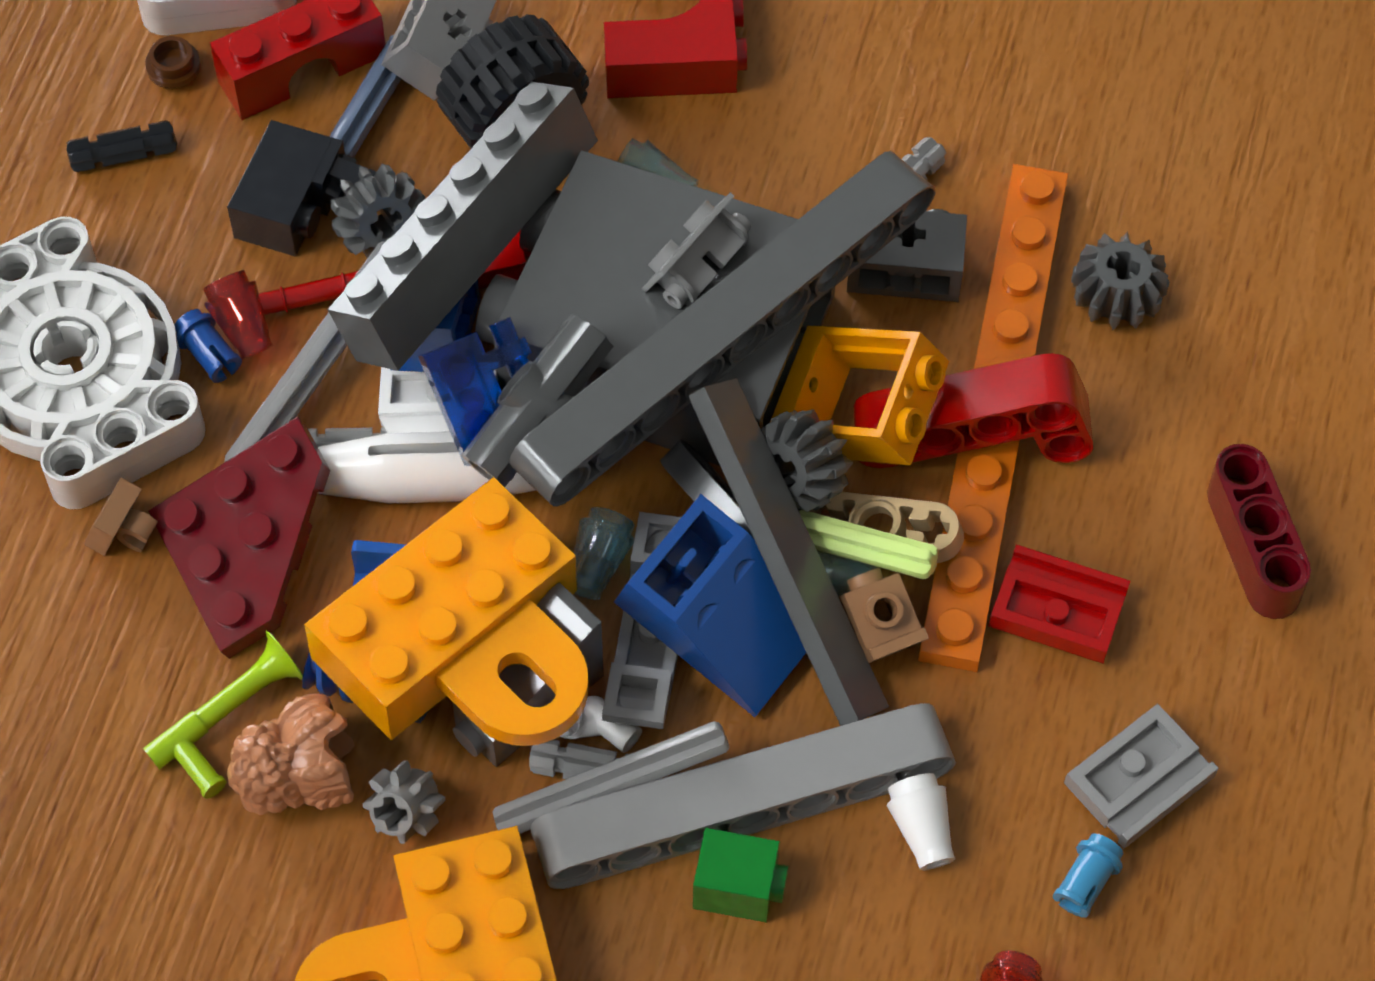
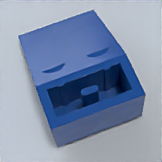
M700 494L631 577L614 601L617 606L753 717L757 716L807 653L755 540L745 529L702 494Z

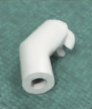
M588 696L585 708L579 719L560 737L564 739H578L601 735L625 753L638 741L642 729L636 725L602 721L604 699L599 696Z

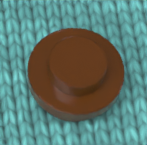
M166 36L157 40L151 46L145 60L146 71L150 80L164 88H180L191 83L199 74L201 67L197 50L188 41L178 36Z

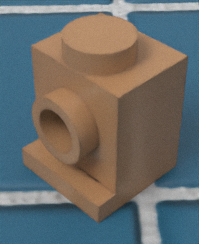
M879 567L847 580L850 592L841 595L839 599L868 663L929 639L925 627L921 628L899 572L884 578ZM877 601L886 602L891 614L889 622L880 621L875 616L874 605Z

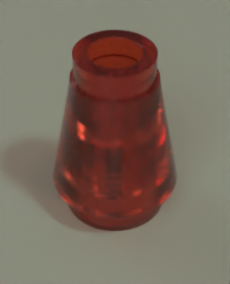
M245 270L227 275L203 288L208 300L204 303V306L234 348L238 350L242 360L255 356L273 346L269 337L270 333L256 281H249Z

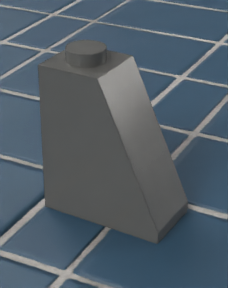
M558 582L547 592L537 606L574 641L582 652L588 670L589 689L604 676L601 621ZM509 665L499 675L500 679L529 706L543 707L555 698L554 691L526 665ZM452 702L455 719L453 733L460 744L473 756L477 757L482 753L497 767L521 747L503 743L488 736Z

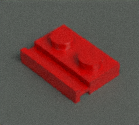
M1016 544L992 610L988 627L1104 664L1126 598L1130 580Z

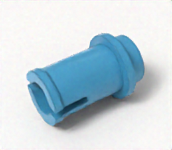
M1097 833L1091 834L1088 840H1081L1078 843L1076 850L1079 855L1059 888L1052 895L1055 901L1060 902L1059 906L1079 917H1087L1090 914L1091 907L1109 877L1119 874L1123 868L1120 859L1124 853L1121 847L1108 837Z

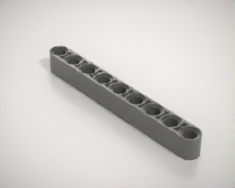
M887 151L879 155L530 431L514 448L509 462L511 467L552 506L557 507L565 504L691 403L690 394L705 386L715 384L916 222L932 203L936 193L935 187L894 152Z

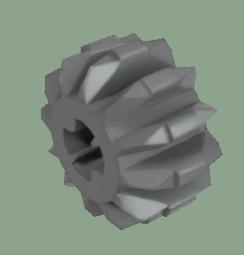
M384 163L381 164L374 176L368 168L360 166L358 174L360 180L353 184L351 181L341 179L340 187L346 196L331 199V209L337 215L332 220L333 230L338 237L344 238L343 243L348 251L355 255L363 251L367 258L378 243L385 242L391 238L415 212L418 204L426 199L420 189H415V181L408 173L402 171L395 175L394 170ZM380 210L381 215L378 216L377 211Z
M1128 231L1121 237L1120 242H1115L1104 233L1101 239L1098 240L1097 246L1086 244L1080 253L1077 266L1073 268L1071 282L1073 283L1072 287L1076 288L1074 295L1076 306L1089 307L1088 315L1091 322L1104 316L1109 318L1110 326L1114 330L1120 324V321L1125 319L1136 329L1142 323L1144 316L1154 318L1155 314L1160 310L1163 296L1167 295L1170 281L1168 280V275L1164 273L1166 268L1165 255L1151 254L1150 239L1139 245L1131 243Z
M814 409L802 410L800 412L794 410L790 413L787 411L772 418L771 422L761 429L798 511L803 509L808 512L812 509L818 510L829 504L830 499L840 494L843 488L849 484L845 473H847L853 462L842 454L841 449L847 440L835 437L833 434V420L819 421Z

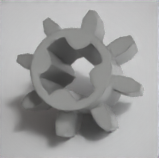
M404 760L391 772L383 768L369 781L375 793L363 803V808L369 810L377 833L383 832L390 836H397L399 842L404 844L416 831L425 836L439 822L433 812L445 801V796L438 794L437 785L432 778L433 773L431 771L424 772L420 769L411 768L408 760Z

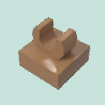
M120 478L93 523L84 545L105 556L116 537L128 548L141 553L158 523L152 516L133 509L142 489Z

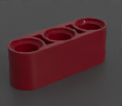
M1246 444L1230 445L1224 448L1217 457L1207 489L1208 502L1248 602L1263 617L1283 619L1292 615L1300 604L1311 574L1310 562L1270 465L1263 453L1255 447ZM1236 477L1242 479L1247 485L1233 483L1228 478ZM1248 527L1261 528L1268 535L1255 534ZM1277 577L1283 579L1289 584V587L1275 585L1268 578Z

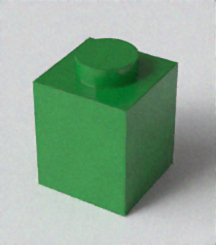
M705 828L693 883V909L767 923L770 902H783L789 870L788 865L778 864L780 841Z

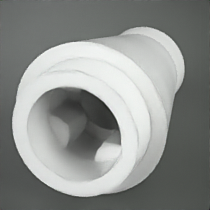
M934 773L915 775L889 786L888 792L891 801L886 806L916 857L919 870H930L953 862L955 856L951 846L946 787L938 785Z

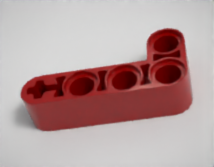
M1049 353L946 375L926 423L924 437L919 442L912 463L1034 437L1044 457L1053 462L1071 463L1086 458L1094 449L1089 397L1074 363L1064 355ZM892 387L869 392L855 401L853 405L855 427L877 429ZM860 461L862 464L873 468H889L900 465Z

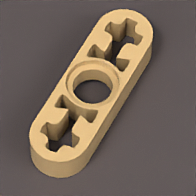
M841 492L830 499L829 504L818 510L812 509L809 511L821 515L822 510H828L832 518L861 526L870 516L884 513L893 518V526L889 533L903 537L907 536V538L928 543L924 533L920 531H932L935 522H942L947 534H938L935 538V543H929L938 549L937 563L953 558L960 551L964 542V531L956 513L949 506L939 502ZM907 517H909L908 519L914 530H907L905 522Z

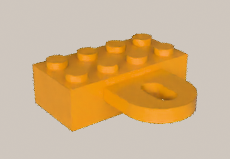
M493 477L307 621L304 625L311 659L390 740H393L447 696L479 729L500 742L518 746L546 743L561 736L576 723L585 708L588 697V670L582 652L574 641L537 606L540 600L558 582L572 595L577 591L576 555ZM509 665H526L554 691L555 698L543 707L529 706L500 679L499 675Z
M518 826L393 855L407 918L340 934L326 940L306 957L295 978V981H557Z

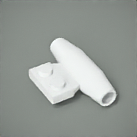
M496 362L461 363L458 374L395 371L381 367L378 415L381 426L386 430V433L319 446L318 449L330 469V474L324 492H318V494L382 503L458 502L466 499L489 481V479L472 468L461 455L497 409L498 378ZM518 473L515 474L512 481L505 487L512 495L535 491Z

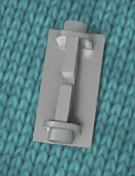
M731 192L715 207L706 200L684 223L683 227L691 234L683 243L678 246L671 239L650 261L648 266L655 274L642 287L645 293L657 282L665 289L663 297L669 305L676 309H680L684 304L691 305L718 274L702 260V257L706 255L721 269L747 243L751 223L742 214L735 212L731 215L724 208L734 197Z

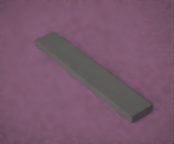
M737 378L705 386L690 394V402L840 726L860 721L888 708L889 705L867 661L860 642Z

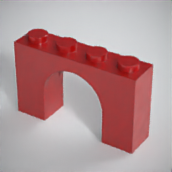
M700 0L690 10L666 19L604 22L607 98L737 93V71H747L746 38H736L735 27L744 26L743 0Z

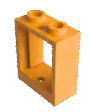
M807 326L772 418L786 411L790 413L794 410L800 412L802 410L814 409L819 421L831 420L851 368L898 371L877 429L833 425V434L837 439L847 440L841 450L842 454L850 460L911 465L919 442L924 437L926 423L938 391L944 383L950 361L921 332Z

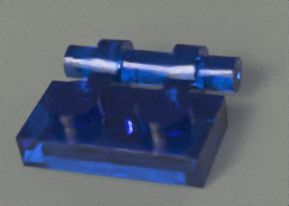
M506 317L489 325L497 347L486 353L477 332H474L418 356L464 466L470 465L461 456L500 406L497 400L502 391L493 371L506 366L510 378H512L522 366L529 362L527 356L532 353L526 337L518 336L511 317Z

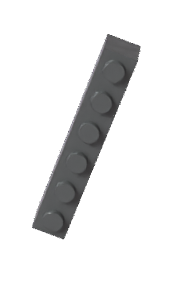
M530 82L528 86L523 88L503 114L486 128L483 136L469 152L452 166L449 174L435 190L418 204L415 212L401 228L384 242L380 251L367 266L346 285L345 290L327 310L356 361L399 371L568 176L581 150L588 152L598 141L574 88L538 82Z

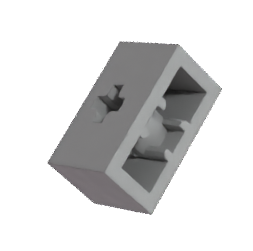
M410 0L381 65L432 100L437 99L436 88L442 81L440 75L444 67L450 64L452 61L450 58L475 34L478 35L487 26L493 24L489 16L496 0Z

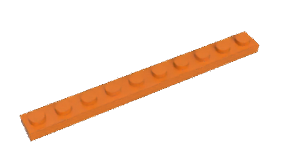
M1013 164L974 369L1035 356L1068 173ZM1020 440L957 454L948 506L956 513L963 528L964 542L960 551L953 558L937 563L924 625L929 639L921 642L918 658L920 662L973 672L978 671ZM943 527V532H942V534H947V532L945 531V529H944V527Z

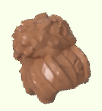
M318 693L298 696L294 701H289L280 713L279 718L271 721L264 720L259 725L252 724L247 726L242 731V735H239L234 741V747L231 750L232 761L227 772L229 786L233 788L236 794L240 795L244 808L248 812L263 815L268 811L281 813L288 806L298 808L304 803L308 806H315L319 810H324L328 807H339L341 804L353 802L354 792L350 784L348 771L345 763L340 760V758L350 753L354 747L353 739L343 731L348 726L347 719L333 710L328 696Z

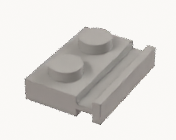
M1156 704L1067 773L1064 784L1104 828H1110L1119 838L1118 843L1125 849L1211 781L1219 768L1213 762L1208 763L1198 752L1199 747L1159 704Z

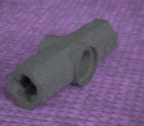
M576 314L569 315L559 330L550 338L535 361L527 362L510 379L498 397L497 402L500 406L461 456L482 476L489 480L494 477L506 487L517 473L509 463L514 448L530 431L578 394L614 347L608 341L607 336Z

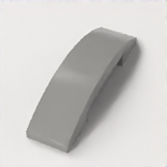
M639 512L630 560L629 580L681 517ZM623 611L614 663H611L602 711V721L663 729L678 655L625 611Z

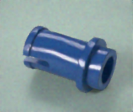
M193 309L176 321L174 325L179 347L181 349H188L214 383L227 379L221 370L222 364L231 375L240 368L242 364L241 357L231 349L214 328L216 320L210 313H202L199 309Z

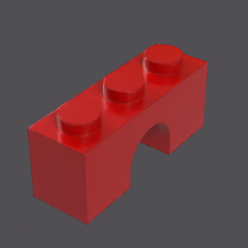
M305 0L210 42L218 83L241 120L291 99L289 82L294 73L306 63L320 58H327L340 77L375 61L386 45L382 15L372 0Z

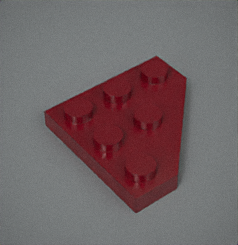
M298 417L148 511L150 516L158 521L156 527L219 651L229 659L265 637V631L271 633L280 627L287 607L283 598L292 571L299 569L309 539L312 525L308 521L317 493L324 492L330 474V469L308 428Z

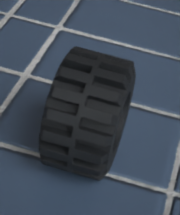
M527 14L521 18L516 15L506 18L501 23L495 22L487 26L478 35L475 34L450 58L452 61L444 67L440 75L442 81L436 88V95L439 97L437 103L440 109L471 149L483 136L486 128L503 114L516 99L517 94L528 86L530 82L572 87L582 105L588 94L586 89L589 86V77L586 75L587 71L548 21L543 18L538 19L535 15Z

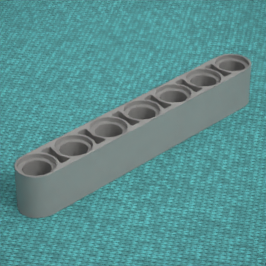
M920 703L559 808L538 817L531 824L530 830L549 887L566 889L700 850L705 828L751 835L888 794L889 786L915 775L934 773L937 779L949 772L956 762L934 706Z

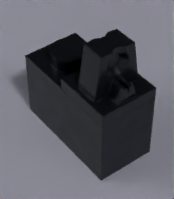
M271 120L227 206L234 238L296 257L305 237L312 238L320 221V215L328 216L331 210V199L346 196L340 187L341 179L351 181L353 184L360 180L358 174L361 165L357 164L356 159L345 154L342 140ZM368 168V170L374 176L376 174V171Z

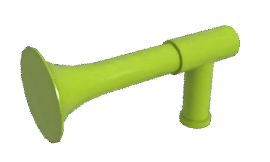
M265 631L268 639L265 650L252 667L197 710L189 712L143 747L159 770L176 758L199 787L201 795L205 799L217 795L225 787L227 781L223 776H219L194 743L205 736L211 727L271 683L284 678H299L300 680L303 678V674L268 631Z

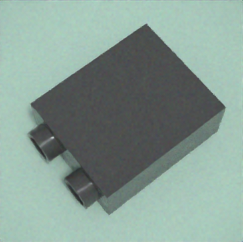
M581 150L562 191L555 189L521 229L520 248L531 252V255L519 279L497 274L491 280L483 296L477 316L475 333L478 340L495 346L499 392H502L510 379L522 366L529 361H535L550 338L559 330L562 323L571 314H576L581 319L591 323L607 336L608 341L614 346L578 392L580 393L690 306L684 304L680 309H676L669 305L663 297L665 289L657 282L645 293L642 287L655 274L648 264L671 239L678 246L683 243L691 234L683 227L684 223L706 200L715 207L726 196ZM732 198L724 208L731 215L735 212L740 213L751 223V229L748 231L749 240L721 269L706 255L702 257V260L718 274L697 296V299L798 219ZM835 287L716 382L720 383L737 378L760 429L764 428L771 421L807 326H822L833 300ZM691 403L644 440L671 449L682 439L691 445L707 462L720 466Z

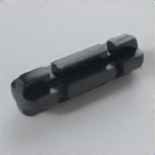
M164 120L148 124V130L141 131L140 126L97 134V140L89 142L88 136L69 140L66 150L70 166L73 171L81 172L95 169V163L102 162L103 167L147 158L146 152L154 151L155 156L172 153L177 148L173 126L170 121Z

